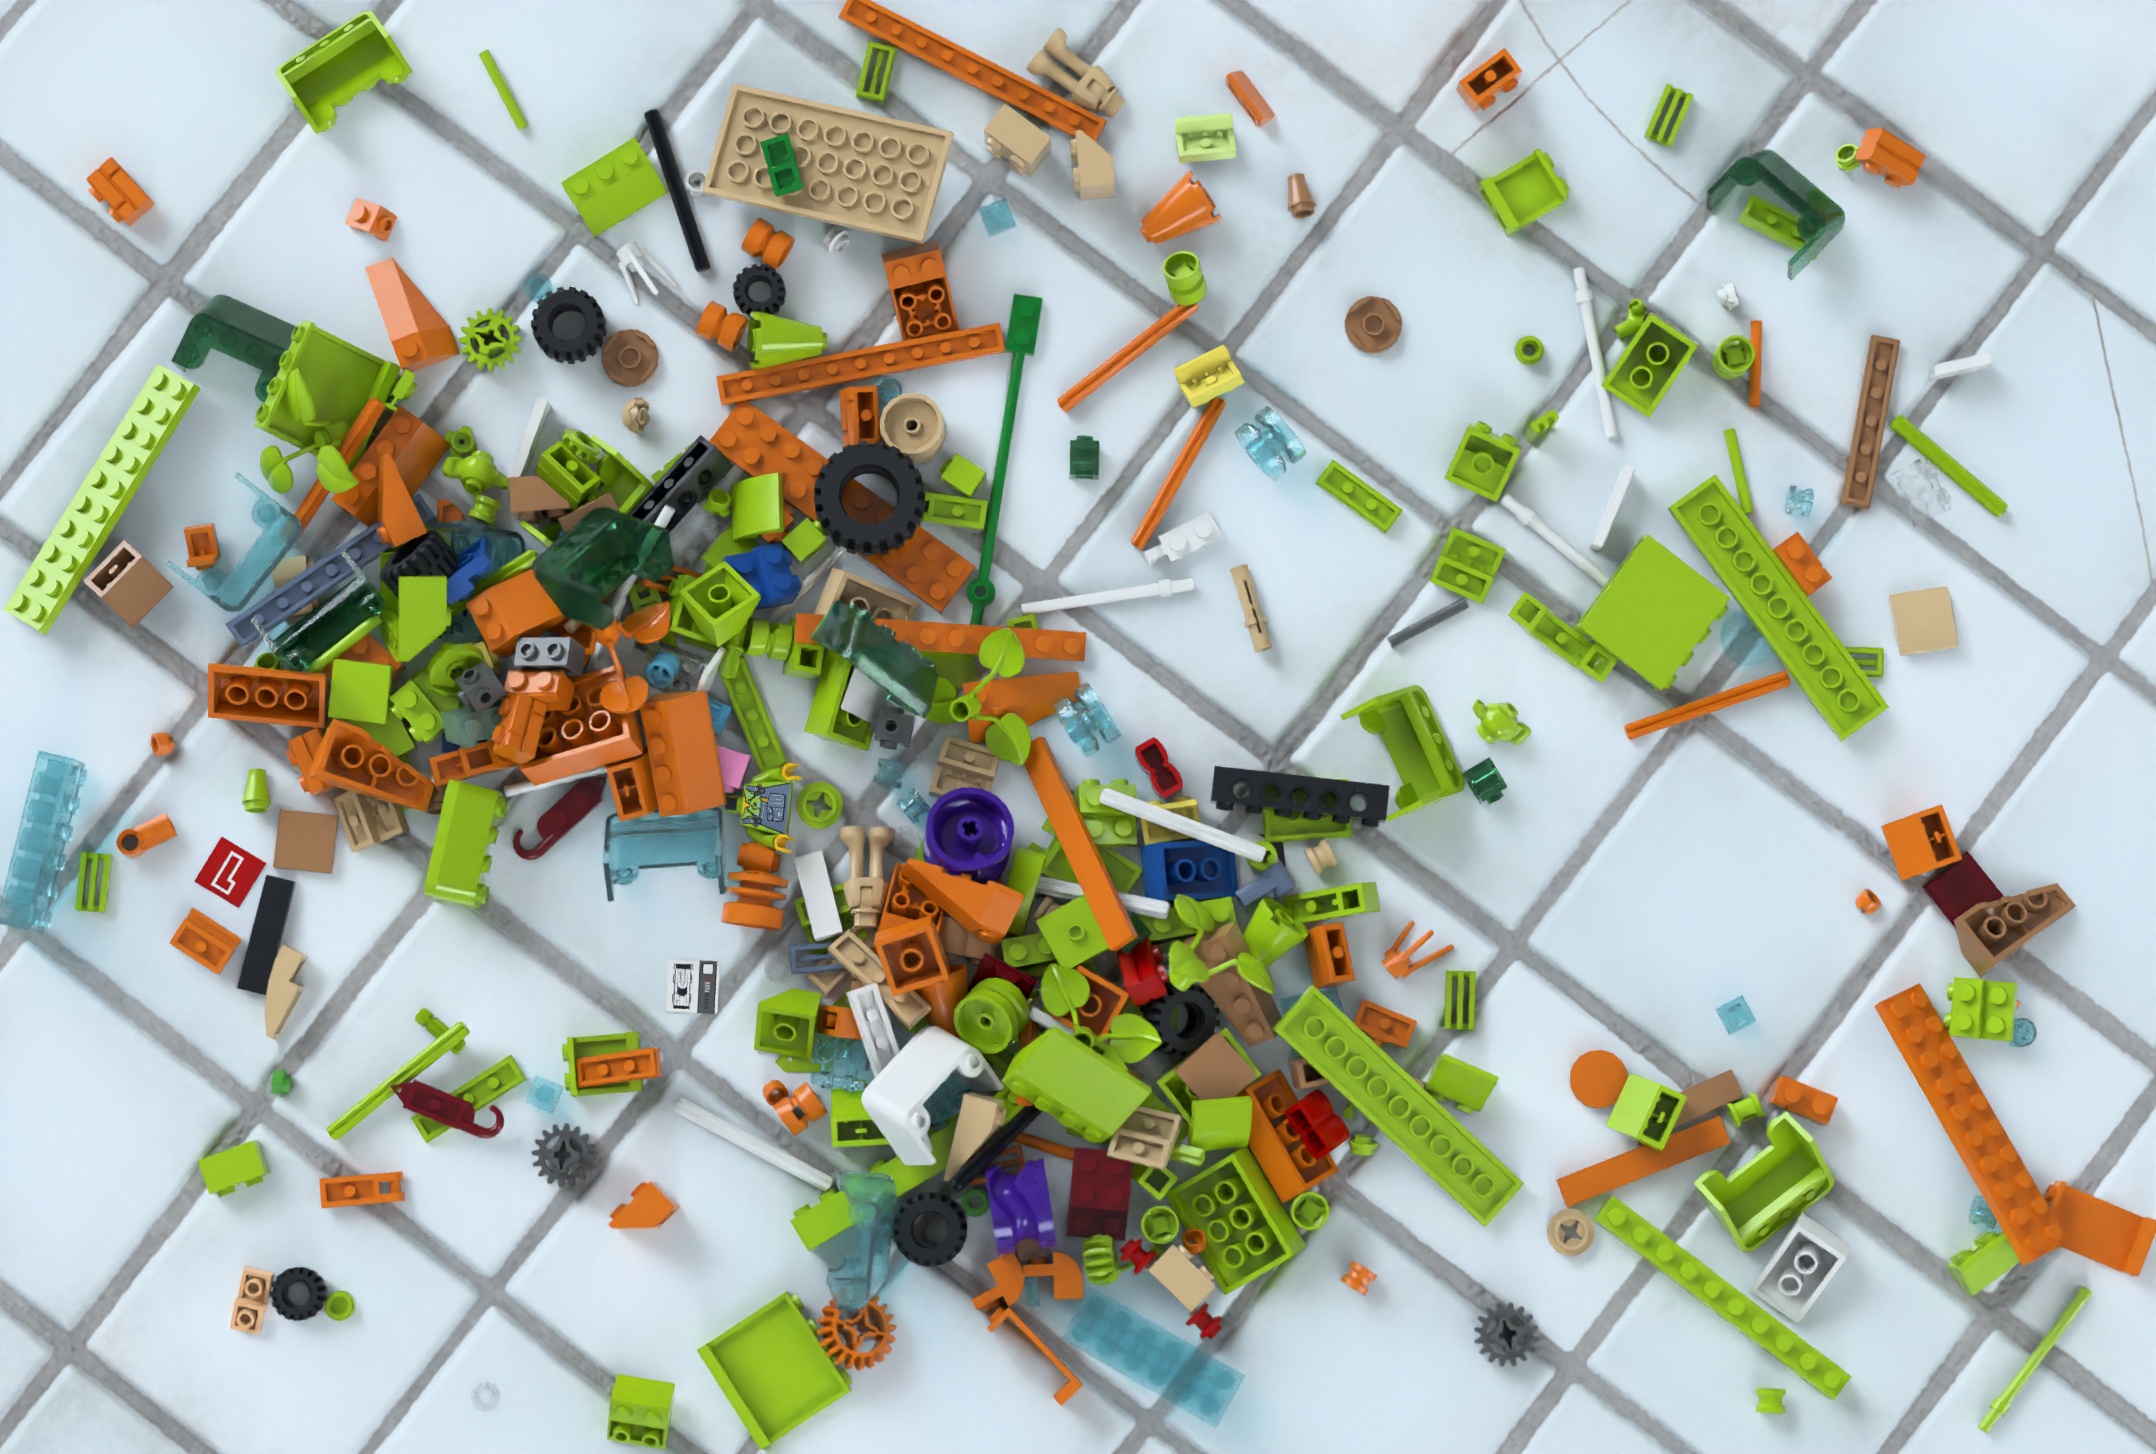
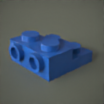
M486 535L457 554L459 561L454 571L447 578V603L453 604L457 600L462 602L469 598L474 592L473 589H475V577L482 575L490 568L492 543Z
M781 542L756 546L751 552L725 556L722 562L726 561L760 594L761 599L754 611L791 604L799 595L798 592L801 590L799 577L792 575L789 567L792 564L791 553L788 549H783Z

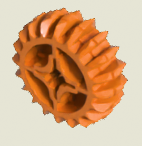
M852 1290L849 1295L846 1292H842L839 1294V1299L832 1298L829 1301L830 1306H825L822 1309L825 1316L820 1317L818 1323L824 1326V1328L817 1330V1334L825 1336V1339L820 1342L819 1346L824 1347L828 1345L830 1350L826 1352V1356L829 1357L835 1354L834 1364L838 1365L844 1360L845 1369L849 1370L853 1365L857 1371L862 1370L864 1365L870 1369L875 1366V1361L880 1363L884 1360L883 1354L891 1352L892 1349L888 1344L895 1342L896 1338L889 1333L895 1331L897 1326L888 1322L894 1318L893 1314L886 1315L884 1312L888 1304L877 1305L879 1296H874L869 1300L868 1291L862 1292L860 1296L857 1290ZM856 1308V1313L852 1315L851 1320L844 1319L842 1321L838 1319L843 1309ZM868 1315L873 1320L875 1327L869 1323ZM838 1333L844 1337L845 1345L840 1340ZM863 1341H875L874 1346L869 1352H857L858 1347L862 1345Z

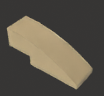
M282 944L274 961L265 1001L266 1036L275 1040L280 1035L304 987L294 982L308 957Z

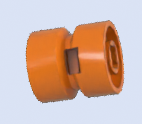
M758 218L747 233L741 250L754 258L761 256L762 263L778 270L789 255L795 238L782 230L775 232L774 225L762 218Z
M711 301L704 310L695 333L708 341L717 338L718 345L733 352L743 337L749 319L733 312L728 315L726 307Z
M807 1082L793 1091L792 1098L784 1097L773 1105V1108L794 1137L808 1128V1121L816 1122L828 1113ZM799 1105L804 1113L797 1116L793 1109Z

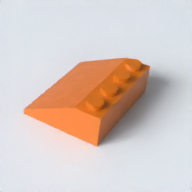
M620 663L624 679H627L624 666ZM615 666L571 678L570 680L574 683L575 690L569 711H546L535 758L525 764H520V770L534 786L643 754L641 730L636 711L626 714L609 712L602 706L600 701L602 689L611 682L619 681Z

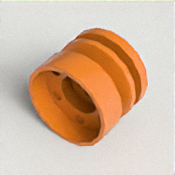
M744 870L728 872L727 880L740 884L739 887H726V892L736 895L738 898L737 902L723 903L721 922L751 928L782 930L784 910L773 907L772 901L786 900L787 895L774 892V888H788V880L779 878L772 873Z

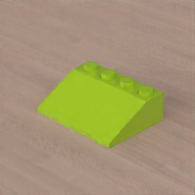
M1053 1026L1017 1052L1002 1081L1014 1094L1023 1096L1032 1102L1037 1109L1049 1113L1057 1118L1062 1125L1071 1127L1080 1133L1085 1140L1097 1145L1111 1137L1152 1091L1151 1087L1057 1026Z
M1248 1147L1237 1150L1165 1194L1186 1230L1196 1228L1205 1233L1206 1247L1200 1254L1225 1295L1295 1256L1307 1247Z

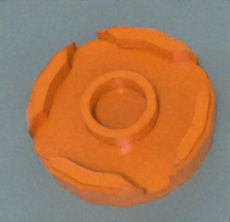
M1604 1050L1589 1051L1578 1057L1572 1065L1569 1076L1570 1089L1575 1098L1585 1106L1596 1109L1609 1107L1618 1100L1628 1078L1627 1069L1621 1059L1611 1052Z

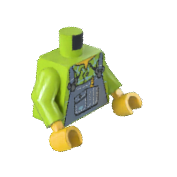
M786 763L783 767L771 768L752 777L750 783L744 785L743 797L726 795L727 804H725V812L741 814L740 825L745 828L747 836L756 843L787 854L792 852L785 847L787 841H795V838L788 835L793 782L787 780L800 781L802 779V776H794L793 774L795 767H801V764Z

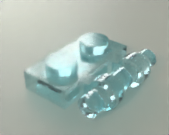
M815 1034L811 1063L821 1064L822 1067L821 1073L813 1072L811 1074V1083L820 1085L824 1089L837 1087L844 1088L846 1092L855 1093L857 1090L864 1091L868 1086V1080L859 1079L858 1070L869 1071L870 1062L863 1041ZM834 1067L846 1068L845 1077L835 1075Z

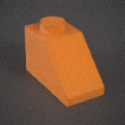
M821 1004L817 1033L862 1040L851 1008Z

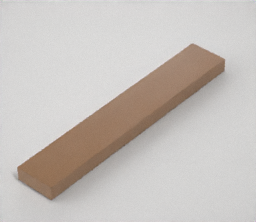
M1876 335L1870 336L1840 504L1864 509L1870 508L1900 340Z

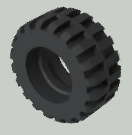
M859 441L858 446L852 447L849 444L842 447V452L832 454L827 465L822 466L819 471V478L815 482L814 504L817 519L825 535H829L835 545L845 547L849 553L855 555L856 552L863 553V556L872 557V553H880V555L889 554L890 549H899L904 545L905 540L911 539L916 533L917 526L921 524L925 509V489L922 483V476L919 470L914 467L913 461L908 455L903 456L900 453V449L894 446L891 448L886 447L884 442L876 441L875 444H867V441ZM863 474H877L887 478L893 484L897 493V504L892 515L876 524H863L851 519L842 504L843 491L848 482Z

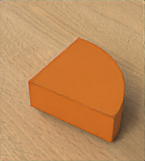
M437 499V528L467 529L466 519L461 510L447 500Z

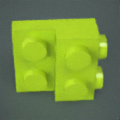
M1477 421L1475 425L1469 423L1444 478L1497 502L1521 452L1522 446L1518 445L1519 439L1510 434L1503 433L1501 437L1492 433L1493 428L1481 421Z
M687 574L678 575L677 579L674 578L671 581L668 589V594L672 596L668 633L716 647L699 630L679 596L678 591L698 578Z
M427 669L416 679L408 681L389 697L393 702L390 706L392 712L400 720L405 717L412 725L408 729L411 735L418 742L424 740L428 744L434 742L444 733L441 713L465 707L459 697L439 694L429 680Z
M1088 779L1084 780L1082 785H1078L1074 791L1075 803L1096 847H1136L1138 844L1136 816L1099 802L1104 788H1109L1137 799L1136 784H1128L1126 779H1116L1111 781V785H1100L1099 780Z
M1954 977V984L1950 983L1947 988V999L1952 1001L1951 1013L1947 1012L1944 1020V1026L1949 1030V1036L2013 1042L2018 984L2014 982Z

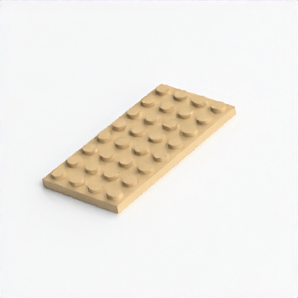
M733 83L702 192L704 195L924 244L955 135L947 130ZM788 133L804 188L776 197L760 142Z

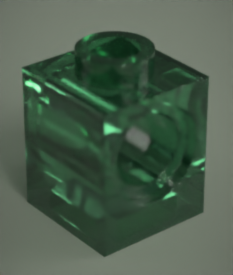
M1077 436L1076 440H1070L1069 479L1098 480L1099 441H1093L1094 437Z
M1490 757L1463 773L1464 779L1480 804L1487 801L1491 805L1504 797L1502 791L1508 786Z

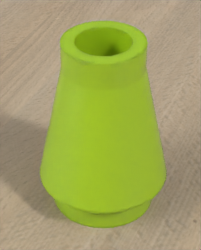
M264 769L248 770V779L242 800L246 812L265 813L268 812V806L271 805L266 770Z

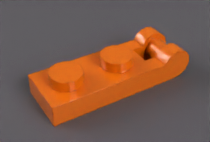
M403 1171L319 1179L321 1208L405 1201V1194L401 1192ZM380 1182H389L390 1193L381 1194Z

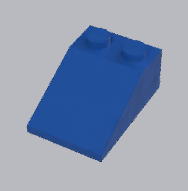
M1200 840L1158 842L1140 847L1145 897L1174 903L1177 894L1191 897L1196 901L1220 899L1230 896L1232 898L1236 897L1234 893L1238 891L1235 853Z

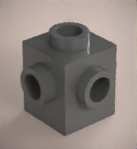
M484 660L473 668L467 669L461 676L455 679L460 688V691L456 694L465 707L471 705L477 713L490 708L497 700L507 694L494 672Z
M887 706V710L880 709L879 716L873 715L870 733H875L874 739L880 742V747L893 750L897 749V745L910 747L915 717L904 714V709ZM891 724L897 726L894 731H888L887 727Z

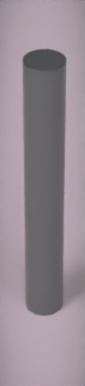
M1462 598L1387 637V640L1393 648L1466 610L1469 606L1466 600Z

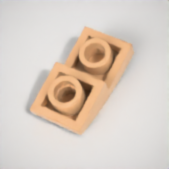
M247 1266L243 1269L238 1298L234 1303L230 1329L259 1335L272 1288L273 1272Z

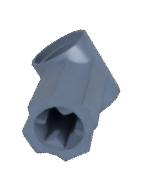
M1281 861L1259 874L1260 877L1249 882L1234 893L1240 906L1247 914L1255 910L1263 898L1270 897L1276 899L1297 886Z

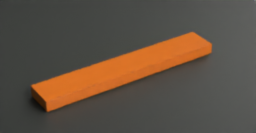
M1716 1116L1671 1134L1662 1151H1657L1643 1145L1556 1179V1183L1566 1207H1570L1731 1142L1720 1116Z

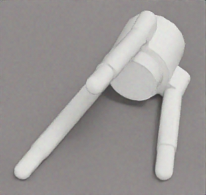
M630 242L617 251L616 255L620 260L617 265L624 275L635 304L639 303V299L628 270L631 272L638 271L654 295L658 294L654 283L643 268L645 261L673 287L676 288L678 286V283L649 256L645 248L640 249L636 242Z

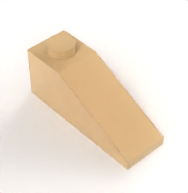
M973 1091L964 1094L944 1176L945 1181H950L980 1151L996 1132L998 1126L1003 1125L1006 1116V1109L1003 1108L1005 1100Z

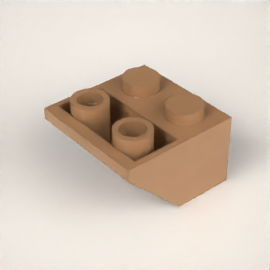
M539 476L509 477L510 512L517 521L524 520L529 525L539 524L540 519H551V523L559 522L558 518L574 511L569 502Z
M125 540L83 581L132 628L174 588L158 570Z

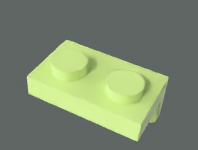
M1231 113L1187 116L1175 119V137L1179 163L1236 158L1233 117Z

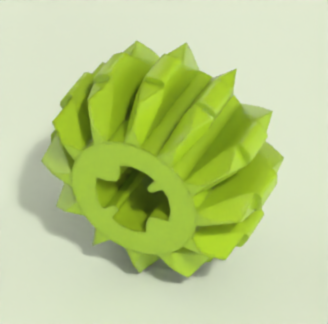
M1101 1234L1085 1238L1082 1245V1256L1085 1274L1089 1282L1093 1285H1106L1117 1281L1120 1274V1264L1114 1239L1109 1235Z

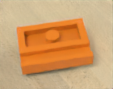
M192 907L191 912L184 919L169 944L217 975H220L243 939Z

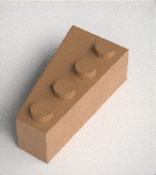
M1236 921L1214 928L1212 933L1205 931L1194 950L1195 956H1198L1206 965L1208 971L1232 959H1238V955L1241 952L1251 954ZM1196 935L1185 938L1183 943L1190 947ZM1230 966L1209 976L1206 982H1199L1249 1046L1274 1039L1278 1035L1272 1028L1282 1017L1271 994L1246 981L1239 974L1237 966Z

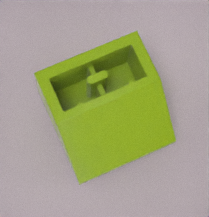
M1630 1073L1606 1123V1127L1652 1149L1662 1151L1687 1096L1662 1084Z
M866 1087L831 1089L833 1148L890 1145L862 1104V1094Z
M1986 1231L1973 1241L1976 1245L1971 1249L1965 1250L1963 1248L1950 1257L1952 1263L1946 1266V1268L1967 1296H1974L2020 1262L2004 1232L1992 1231L1989 1233Z
M617 1374L610 1398L607 1440L665 1450L674 1403L675 1383Z

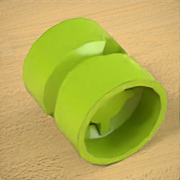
M1179 251L1166 258L1163 263V273L1173 301L1179 305L1187 306L1202 300L1207 292V285L1202 275V268L1198 257L1189 251Z
M1739 335L1725 338L1714 351L1712 366L1720 377L1737 379L1752 365L1755 358V349L1747 338Z
M750 618L743 644L744 654L757 657L767 654L768 659L786 661L792 642V625L779 622L769 625L768 620Z
M1304 1192L1292 1200L1289 1206V1215L1297 1227L1303 1230H1315L1326 1223L1329 1217V1206L1322 1195L1315 1192Z
M1154 1206L1143 1214L1141 1231L1150 1242L1165 1244L1172 1241L1177 1235L1179 1219L1171 1208Z

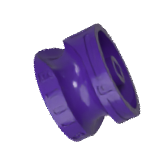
M959 788L944 794L931 807L927 817L922 846L924 861L945 868L948 872L947 874L952 876L961 875L962 873L971 875V880L980 884L987 885L988 880L996 881L1008 864L1014 836V822L1009 809L1000 798L991 792L979 788Z
M1044 1159L1028 1160L1017 1175L1006 1172L1003 1165L986 1167L985 1174L998 1256L1015 1253L1016 1245L1024 1239H1033L1039 1244L1040 1249L1047 1248L1048 1246H1057Z

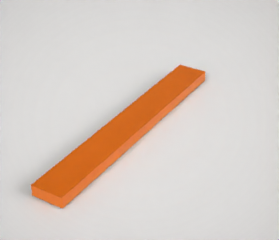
M1039 736L1031 742L1030 753L1024 766L1110 951H1117L1138 937L1046 738Z

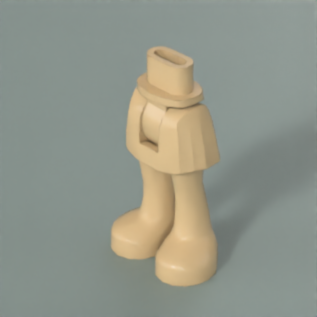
M1059 27L1048 39L1044 49L1034 56L1026 70L1033 75L1043 74L1065 87L1072 94L1070 100L1075 104L1093 111L1097 110L1099 114L1103 111L1113 118L1126 100L1117 94L1118 89L1114 88V83L1099 65L1092 67L1071 52L1066 45L1067 34ZM1049 55L1077 73L1081 80L1077 81L1052 61Z
M859 826L840 828V839L847 845L850 856L849 880L843 883L848 907L851 910L850 915L854 916V928H877V916H881L890 885L883 879V862L885 849L895 838V830L893 828L873 827L869 829V877H864L866 829Z

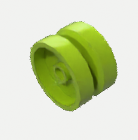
M986 978L979 982L959 1002L954 1012V1024L958 1035L967 1044L985 1054L998 1053L1005 1049L1024 1029L1029 1020L1030 1010L1025 996L1011 982L1000 978Z

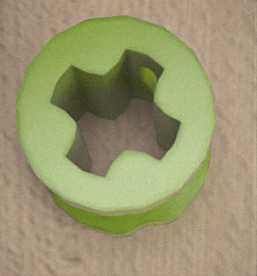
M1754 1092L1750 1093L1749 1097L1734 1104H1726L1735 1127H1740L1741 1123L1754 1117H1764L1763 1109Z

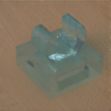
M1743 995L1715 1009L1729 1035L1756 1021Z

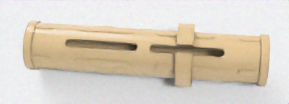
M1248 564L1233 567L1230 571L1246 621L1244 625L1245 628L1249 629L1254 651L1268 650L1273 646L1265 626L1267 619L1266 616H1262Z

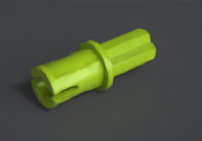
M748 623L745 624L740 633L722 645L725 648L719 670L721 677L727 679H734L736 677L741 653L745 652L743 644Z

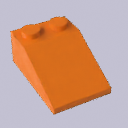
M388 452L379 456L377 522L380 527L376 529V532L383 545L388 544L390 548H394L427 533V530L391 454Z
M544 564L494 585L466 603L490 652L504 658H508L516 652L517 638L539 637L576 611L564 586L557 584L548 576Z

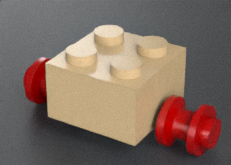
M1131 1238L1119 1250L1123 1254L1119 1259L1122 1262L1129 1260L1135 1266L1133 1271L1135 1275L1145 1267V1272L1148 1270L1190 1311L1188 1314L1191 1317L1185 1324L1187 1326L1195 1324L1201 1330L1199 1337L1203 1340L1207 1336L1211 1340L1223 1328L1219 1324L1223 1318L1220 1315L1213 1318L1207 1312L1209 1305L1206 1302L1199 1309L1196 1306L1216 1287L1212 1283L1215 1277L1203 1265L1199 1268L1194 1266L1190 1262L1194 1256L1181 1244L1177 1248L1171 1244L1153 1264H1149L1157 1254L1154 1251L1147 1253L1141 1247L1143 1242L1141 1238L1136 1242Z

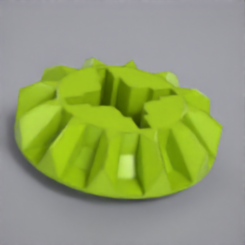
M567 428L562 433L563 443L568 446V449L575 456L580 457L583 461L596 464L603 458L601 449L590 440L591 437L586 433Z
M814 782L801 790L797 798L796 809L800 819L812 828H827L836 823L842 814L843 800L839 791L834 786L825 782ZM822 793H824V803L832 809L821 810L818 817H815L816 808L807 802H817Z

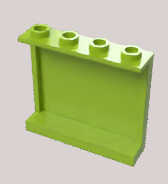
M301 321L300 324L296 325L291 334V340L293 341L289 350H286L280 358V370L277 376L272 378L268 385L267 393L269 394L266 401L256 411L255 419L257 421L254 427L300 449L316 443L314 435L320 427L304 425L302 420L294 421L288 415L282 403V396L287 387L289 375L293 370L299 368L314 403V421L328 420L329 424L343 421L350 430L370 398H377L385 405L401 366L390 361H384L314 326L315 323ZM376 423L347 465L350 471L359 462ZM320 447L308 453L317 457Z
M1647 534L1641 536L1573 629L1581 635H1588L1654 686L1652 690L1655 692L1662 691L1663 688L1667 690L1675 682L1677 676L1674 673L1680 665L1684 667L1694 655L1692 649L1697 642L1703 643L1711 633L1709 626L1714 619L1718 621L1728 610L1726 603L1730 597Z
M788 1291L697 1350L760 1450L852 1391L849 1386L853 1383L852 1379L844 1368L839 1370L834 1364L835 1354L829 1357L826 1356V1352L830 1349L828 1345L824 1347L819 1346L821 1342L817 1337V1330L819 1328L812 1318L806 1320L801 1310L805 1307L797 1294L790 1295Z

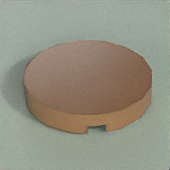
M1367 296L1357 300L1349 308L1345 318V333L1349 342L1357 350L1367 354H1379L1389 350L1397 342L1402 330V318L1397 307L1385 298Z
M621 330L614 333L606 340L602 349L601 362L605 373L613 382L623 387H636L645 384L654 376L659 365V353L654 341L647 334L639 330Z

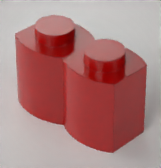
M1152 737L1135 748L1136 761L1143 772L1150 776L1151 787L1160 799L1165 801L1182 791L1183 782L1181 775L1168 762L1167 752L1158 739Z
M1318 1088L1285 1110L1290 1125L1301 1135L1305 1147L1317 1160L1350 1138L1347 1126L1334 1113L1329 1099Z

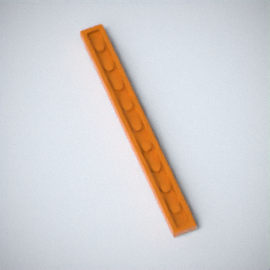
M847 0L839 14L840 20L897 47L905 53L1075 138V130H1082L1097 142L1106 125V119L871 0Z
M1000 323L761 369L716 376L723 407L743 401L749 402L1005 353V346Z
M796 613L794 643L979 655L980 646L987 636L998 629L1010 628L1020 641L1025 658L1085 661L1086 632Z

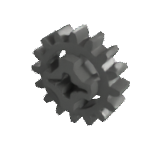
M568 1123L564 1124L563 1130H560L558 1125L554 1124L552 1127L553 1133L550 1134L548 1131L543 1130L542 1133L545 1139L543 1141L535 1140V1143L540 1148L539 1150L532 1151L531 1154L538 1156L539 1160L532 1164L535 1167L541 1166L542 1170L538 1176L543 1177L547 1174L549 1176L548 1184H552L557 1179L559 1187H564L565 1180H568L571 1186H575L576 1177L584 1181L586 1177L583 1172L585 1170L593 1171V1167L588 1163L589 1160H596L597 1156L590 1155V1150L595 1148V1144L586 1143L590 1135L587 1133L580 1136L581 1127L579 1126L570 1131ZM560 1136L558 1144L552 1149H547L548 1144L554 1138ZM572 1137L581 1144L583 1152L577 1151L574 1148ZM563 1147H566V1152L571 1153V1159H566L565 1164H562L561 1158H557V1153L562 1152ZM545 1159H551L556 1165V1173L550 1170ZM575 1162H582L575 1172L568 1175L570 1167Z
M1511 1302L1508 1303L1506 1309H1503L1501 1303H1496V1311L1487 1307L1485 1310L1488 1316L1486 1318L1481 1316L1477 1318L1482 1323V1327L1474 1328V1331L1480 1333L1481 1336L1475 1339L1474 1342L1484 1346L1479 1353L1483 1355L1488 1352L1490 1354L1488 1361L1491 1363L1496 1358H1499V1366L1503 1367L1506 1360H1509L1512 1366H1516V1358L1518 1357L1522 1361H1526L1527 1358L1524 1353L1526 1351L1534 1353L1535 1351L1530 1346L1531 1341L1536 1342L1539 1339L1536 1336H1532V1331L1538 1329L1537 1325L1529 1324V1321L1533 1318L1532 1314L1524 1317L1522 1315L1524 1307L1520 1306L1515 1311ZM1507 1314L1517 1317L1523 1325L1515 1326L1510 1323ZM1496 1318L1497 1325L1492 1332L1487 1333L1489 1324ZM1504 1325L1507 1330H1513V1335L1509 1337L1508 1343H1506L1505 1339L1499 1338V1334L1503 1332ZM1525 1336L1522 1347L1516 1351L1517 1341L1520 1337ZM1498 1343L1503 1346L1505 1354L1496 1352L1489 1344Z

